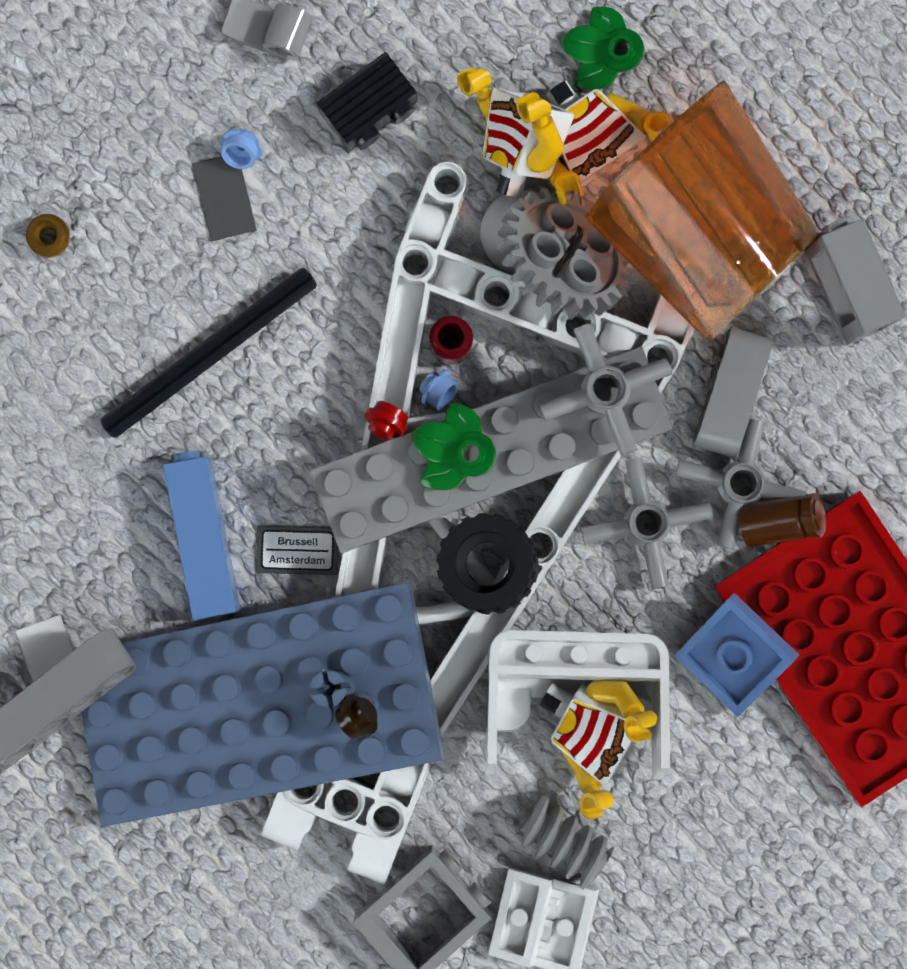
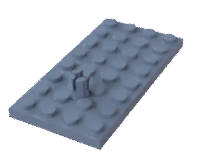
M409 582L123 642L122 644L137 665L136 669L82 711L101 827L445 760L412 585ZM354 694L366 698L375 707L378 727L371 736L352 739L339 727L335 712L340 707V702L346 696Z

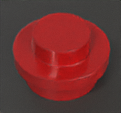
M377 401L374 408H368L364 415L369 423L368 429L384 440H391L393 437H403L407 431L405 426L408 420L407 415L398 407L388 402Z

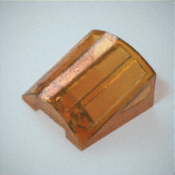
M725 80L721 81L697 100L636 156L610 182L586 215L588 222L708 343L817 238L816 234L819 233Z

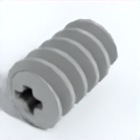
M544 794L535 802L516 831V834L520 831L524 833L521 847L525 849L534 841L539 843L535 857L540 859L549 851L552 852L553 856L550 867L553 869L565 861L568 864L565 878L569 879L577 872L582 873L579 887L583 890L600 874L609 860L614 847L606 851L608 839L603 835L591 841L593 829L589 825L582 827L576 832L579 819L575 815H571L562 821L564 812L562 806L557 805L547 812L549 797Z

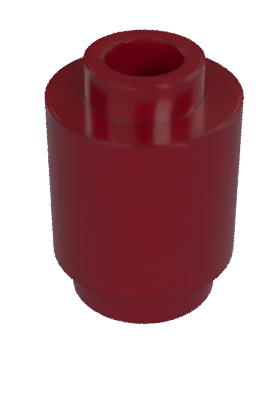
M446 316L434 323L429 334L430 349L434 357L442 363L452 365L464 361L469 356L473 346V333L465 320L457 316ZM447 336H455L460 344L456 349H446L443 346V340Z

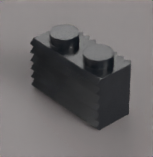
M385 51L317 101L316 105L318 112L350 152L355 147L364 150L372 145L381 136L379 130L390 121L397 125L406 120L415 111L413 105L417 102V92Z

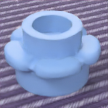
M231 129L224 134V139L220 144L222 149L221 155L228 165L237 169H247L262 156L263 150L259 145V139L249 130Z
M442 370L439 374L433 371L423 380L419 392L423 394L421 403L424 406H432L440 411L453 399L459 384L450 377L451 372L449 370Z

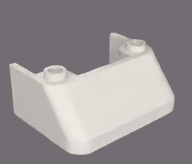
M508 630L498 634L492 641L489 650L485 775H494L497 764V731L511 732L523 727L530 715L531 698H543L552 683L574 696L585 680H619L627 682L637 697L654 704L650 711L656 713L657 722L655 726L648 727L647 729L652 733V779L661 780L670 769L669 652L665 643L660 638L651 634Z

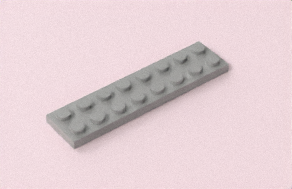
M642 346L604 360L606 365L614 366L623 373L649 364ZM588 368L579 369L472 409L480 418L482 434L488 436L496 447V461L488 473L480 477L467 476L455 489L447 491L434 490L420 483L421 475L430 460L424 458L416 449L412 439V432L405 434L403 437H397L311 469V476L340 554L618 451L605 414L596 413L587 406L546 422L541 414L540 404L580 390L582 381L589 372ZM601 378L594 382L593 391L598 399L612 401L616 398L617 387L613 381ZM656 381L630 390L629 398L622 409L635 444L674 429ZM477 446L470 447L466 453L467 460L469 462L476 460L479 450Z

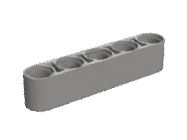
M106 629L89 638L0 708V775L136 669L137 665L113 629Z

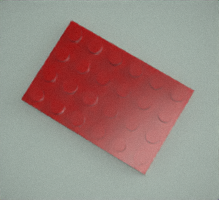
M857 491L825 512L826 529L822 537H809L802 540L779 542L714 585L713 588L723 603L735 593L799 654L796 660L775 681L856 804L862 808L907 778V559L863 493Z

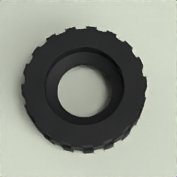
M479 513L475 517L471 518L468 516L461 519L462 522L457 526L453 525L448 530L449 534L447 537L442 539L440 553L437 554L436 559L439 565V570H437L438 578L442 580L444 584L442 587L445 592L466 609L490 615L492 612L501 614L506 612V609L515 608L520 605V601L531 593L533 582L536 583L538 577L536 568L539 566V561L534 551L536 548L528 535L516 523L497 514L490 516L486 513ZM487 542L500 545L506 551L509 558V569L506 576L499 583L491 586L475 583L468 575L466 568L467 558L472 549L479 544Z

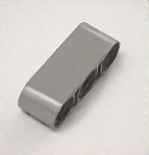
M730 326L699 418L693 446L735 459L746 432L769 359L773 339Z

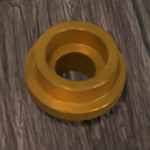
M43 214L34 218L28 225L26 240L34 253L41 257L52 258L62 254L68 247L70 230L60 217L53 214ZM55 230V240L50 244L43 243L42 236L44 232Z

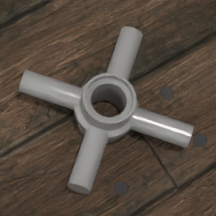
M590 323L573 329L589 372L584 377L580 390L539 405L543 419L546 422L587 406L596 413L605 414L621 456L637 451V446L622 407L629 398L630 390L672 375L670 364L667 358L623 373L620 369L605 364ZM601 378L613 381L617 387L616 398L612 401L598 399L593 391L594 382Z
M749 419L738 461L729 463L722 470L684 460L678 461L676 477L717 487L719 495L727 503L717 546L734 550L740 527L739 512L743 505L757 502L760 498L772 500L800 495L805 496L807 494L806 491L764 480L761 470L755 465L765 425L763 421ZM736 472L746 474L751 481V489L746 496L737 495L731 488L730 481Z
M642 457L626 460L625 464L634 504L627 509L624 518L621 520L582 527L583 542L586 545L627 536L633 543L643 546L651 588L666 587L669 584L660 543L667 537L670 527L713 519L712 507L710 502L666 510L662 504L650 498ZM641 511L653 513L658 520V528L651 536L641 534L636 528V517Z

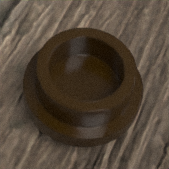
M350 694L340 702V707L335 712L339 727L352 739L369 737L377 730V711L366 698Z

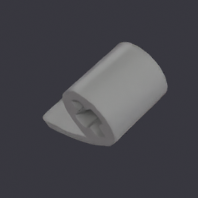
M231 0L221 31L225 37L282 58L298 60L312 22V16L298 7L283 3L276 4L275 9H272L252 0Z

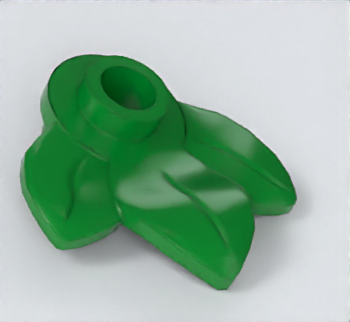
M593 7L590 14V25L572 28L560 40V45L566 54L576 62L581 63L574 86L583 91H593L597 88L601 90L609 87L620 72H628L636 68L641 63L645 53V46L639 34L631 29H627L623 16L618 11L609 7ZM619 44H629V50L626 54H615V49Z
M451 403L445 416V422H426L412 432V439L416 449L424 458L430 460L420 478V483L427 488L444 491L455 489L467 476L480 477L488 473L496 461V447L493 441L488 436L482 434L481 422L477 413L465 405ZM477 446L479 455L476 460L469 462L466 453L470 447Z

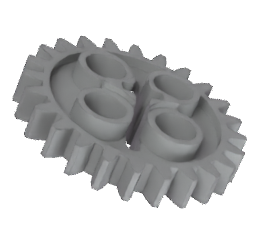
M543 188L538 195L534 191H529L525 198L520 197L501 221L504 225L497 234L504 239L499 244L498 250L509 254L502 262V265L514 268L516 271L510 280L512 282L523 281L526 285L523 288L522 294L525 296L534 292L537 295L536 306L540 307L546 301L551 303L553 315H556L562 308H565L566 314L571 320L579 312L585 320H588L594 313L601 316L608 308L611 309L622 298V294L630 286L626 281L633 272L626 265L632 260V257L621 252L627 245V241L615 239L614 234L619 230L618 226L607 227L604 222L608 214L606 212L598 216L594 214V203L592 201L585 207L580 205L577 193L570 200L566 199L567 204L561 205L558 201L557 193L552 196L547 188ZM577 230L578 237L575 243L572 245V247L568 250L567 254L564 256L562 260L563 266L557 271L554 277L552 275V272L557 262L563 257L564 253L566 252L569 246L568 241Z

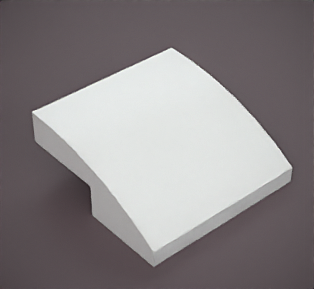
M509 868L488 955L529 968L534 965L544 969H581L599 889L587 886L582 890L579 887L580 884Z

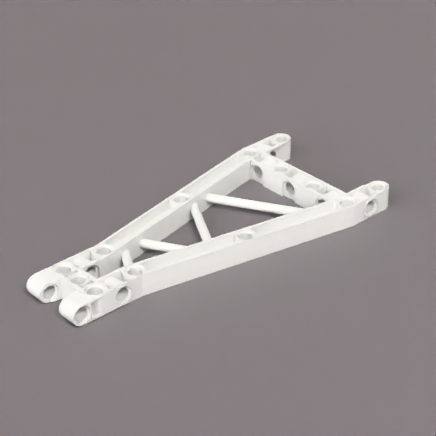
M454 162L438 163L428 174L419 200L416 201L409 217L404 238L396 255L369 408H374L377 401H385L398 407L408 417L405 423L407 428L405 434L413 432L417 427L426 422L443 421L447 413L409 418L430 298L434 294L463 305L464 310L511 329L513 326H518L545 338L544 342L583 356L577 339L570 336L566 331L565 324L569 318L565 308H562L556 315H553L551 303L546 301L542 306L538 307L536 306L537 295L534 292L525 296L522 294L523 288L526 285L523 281L512 282L510 280L512 276L447 251L459 220V211L467 190L465 172ZM446 176L453 177L459 183L457 191L448 195L440 193L435 187L437 181ZM411 256H421L427 261L428 267L422 274L411 275L403 268L405 261ZM695 256L684 257L678 261L669 274L662 293L657 298L647 327L640 326L607 312H604L601 316L594 313L588 320H585L580 312L575 317L583 319L587 324L590 323L604 360L641 346L646 358L648 351L661 349L668 355L673 375L701 313L700 308L711 282L712 274L710 267L706 261ZM685 269L696 272L700 279L699 287L688 289L682 286L678 277L679 272ZM491 287H501L507 292L509 299L504 305L495 307L486 302L484 294ZM672 375L656 380L660 394ZM367 421L361 451L389 441L373 434L368 429L369 423ZM619 450L564 470L535 514L525 533L529 538L536 533L546 535L551 542V550L546 557L538 558L539 566L536 568V573L538 574L536 583L533 582L531 593L520 601V605L515 608L506 609L504 613L497 614L492 612L490 615L481 614L476 611L473 612L457 602L416 607L419 625L470 617L430 679L441 737L487 667L492 641L498 634L510 630L619 460L621 456ZM445 515L428 521L441 539L447 537L449 534L448 530L453 526ZM388 537L342 554L335 597L379 588ZM472 549L467 558L466 568L477 584L491 586L499 583L506 576L509 569V558H507L497 576L494 577ZM426 763L380 772L376 785L357 778H350L317 785L316 792L308 796L301 795L296 789L278 792L261 836L298 851L305 833L311 830L318 816L357 832L352 844L353 856L347 870L385 884L425 782L430 764ZM343 789L351 790L357 796L358 806L348 812L340 810L334 802L336 792ZM387 805L396 809L400 818L398 823L389 828L379 825L374 815L379 807Z

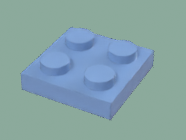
M734 593L674 656L725 706L739 717L796 660L799 654Z

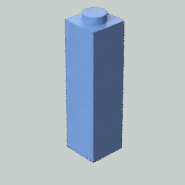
M199 450L173 455L174 462L163 464L192 619L199 620L240 612L241 607L213 461L207 456L200 457Z

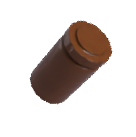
M812 493L805 496L800 495L745 504L740 508L739 525L745 543L748 546L802 540L809 537H822L826 529V516L821 498L817 493Z

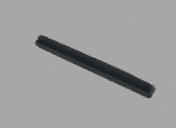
M305 268L297 270L103 416L100 420L102 427L111 437L116 438L315 289L317 284L313 276Z

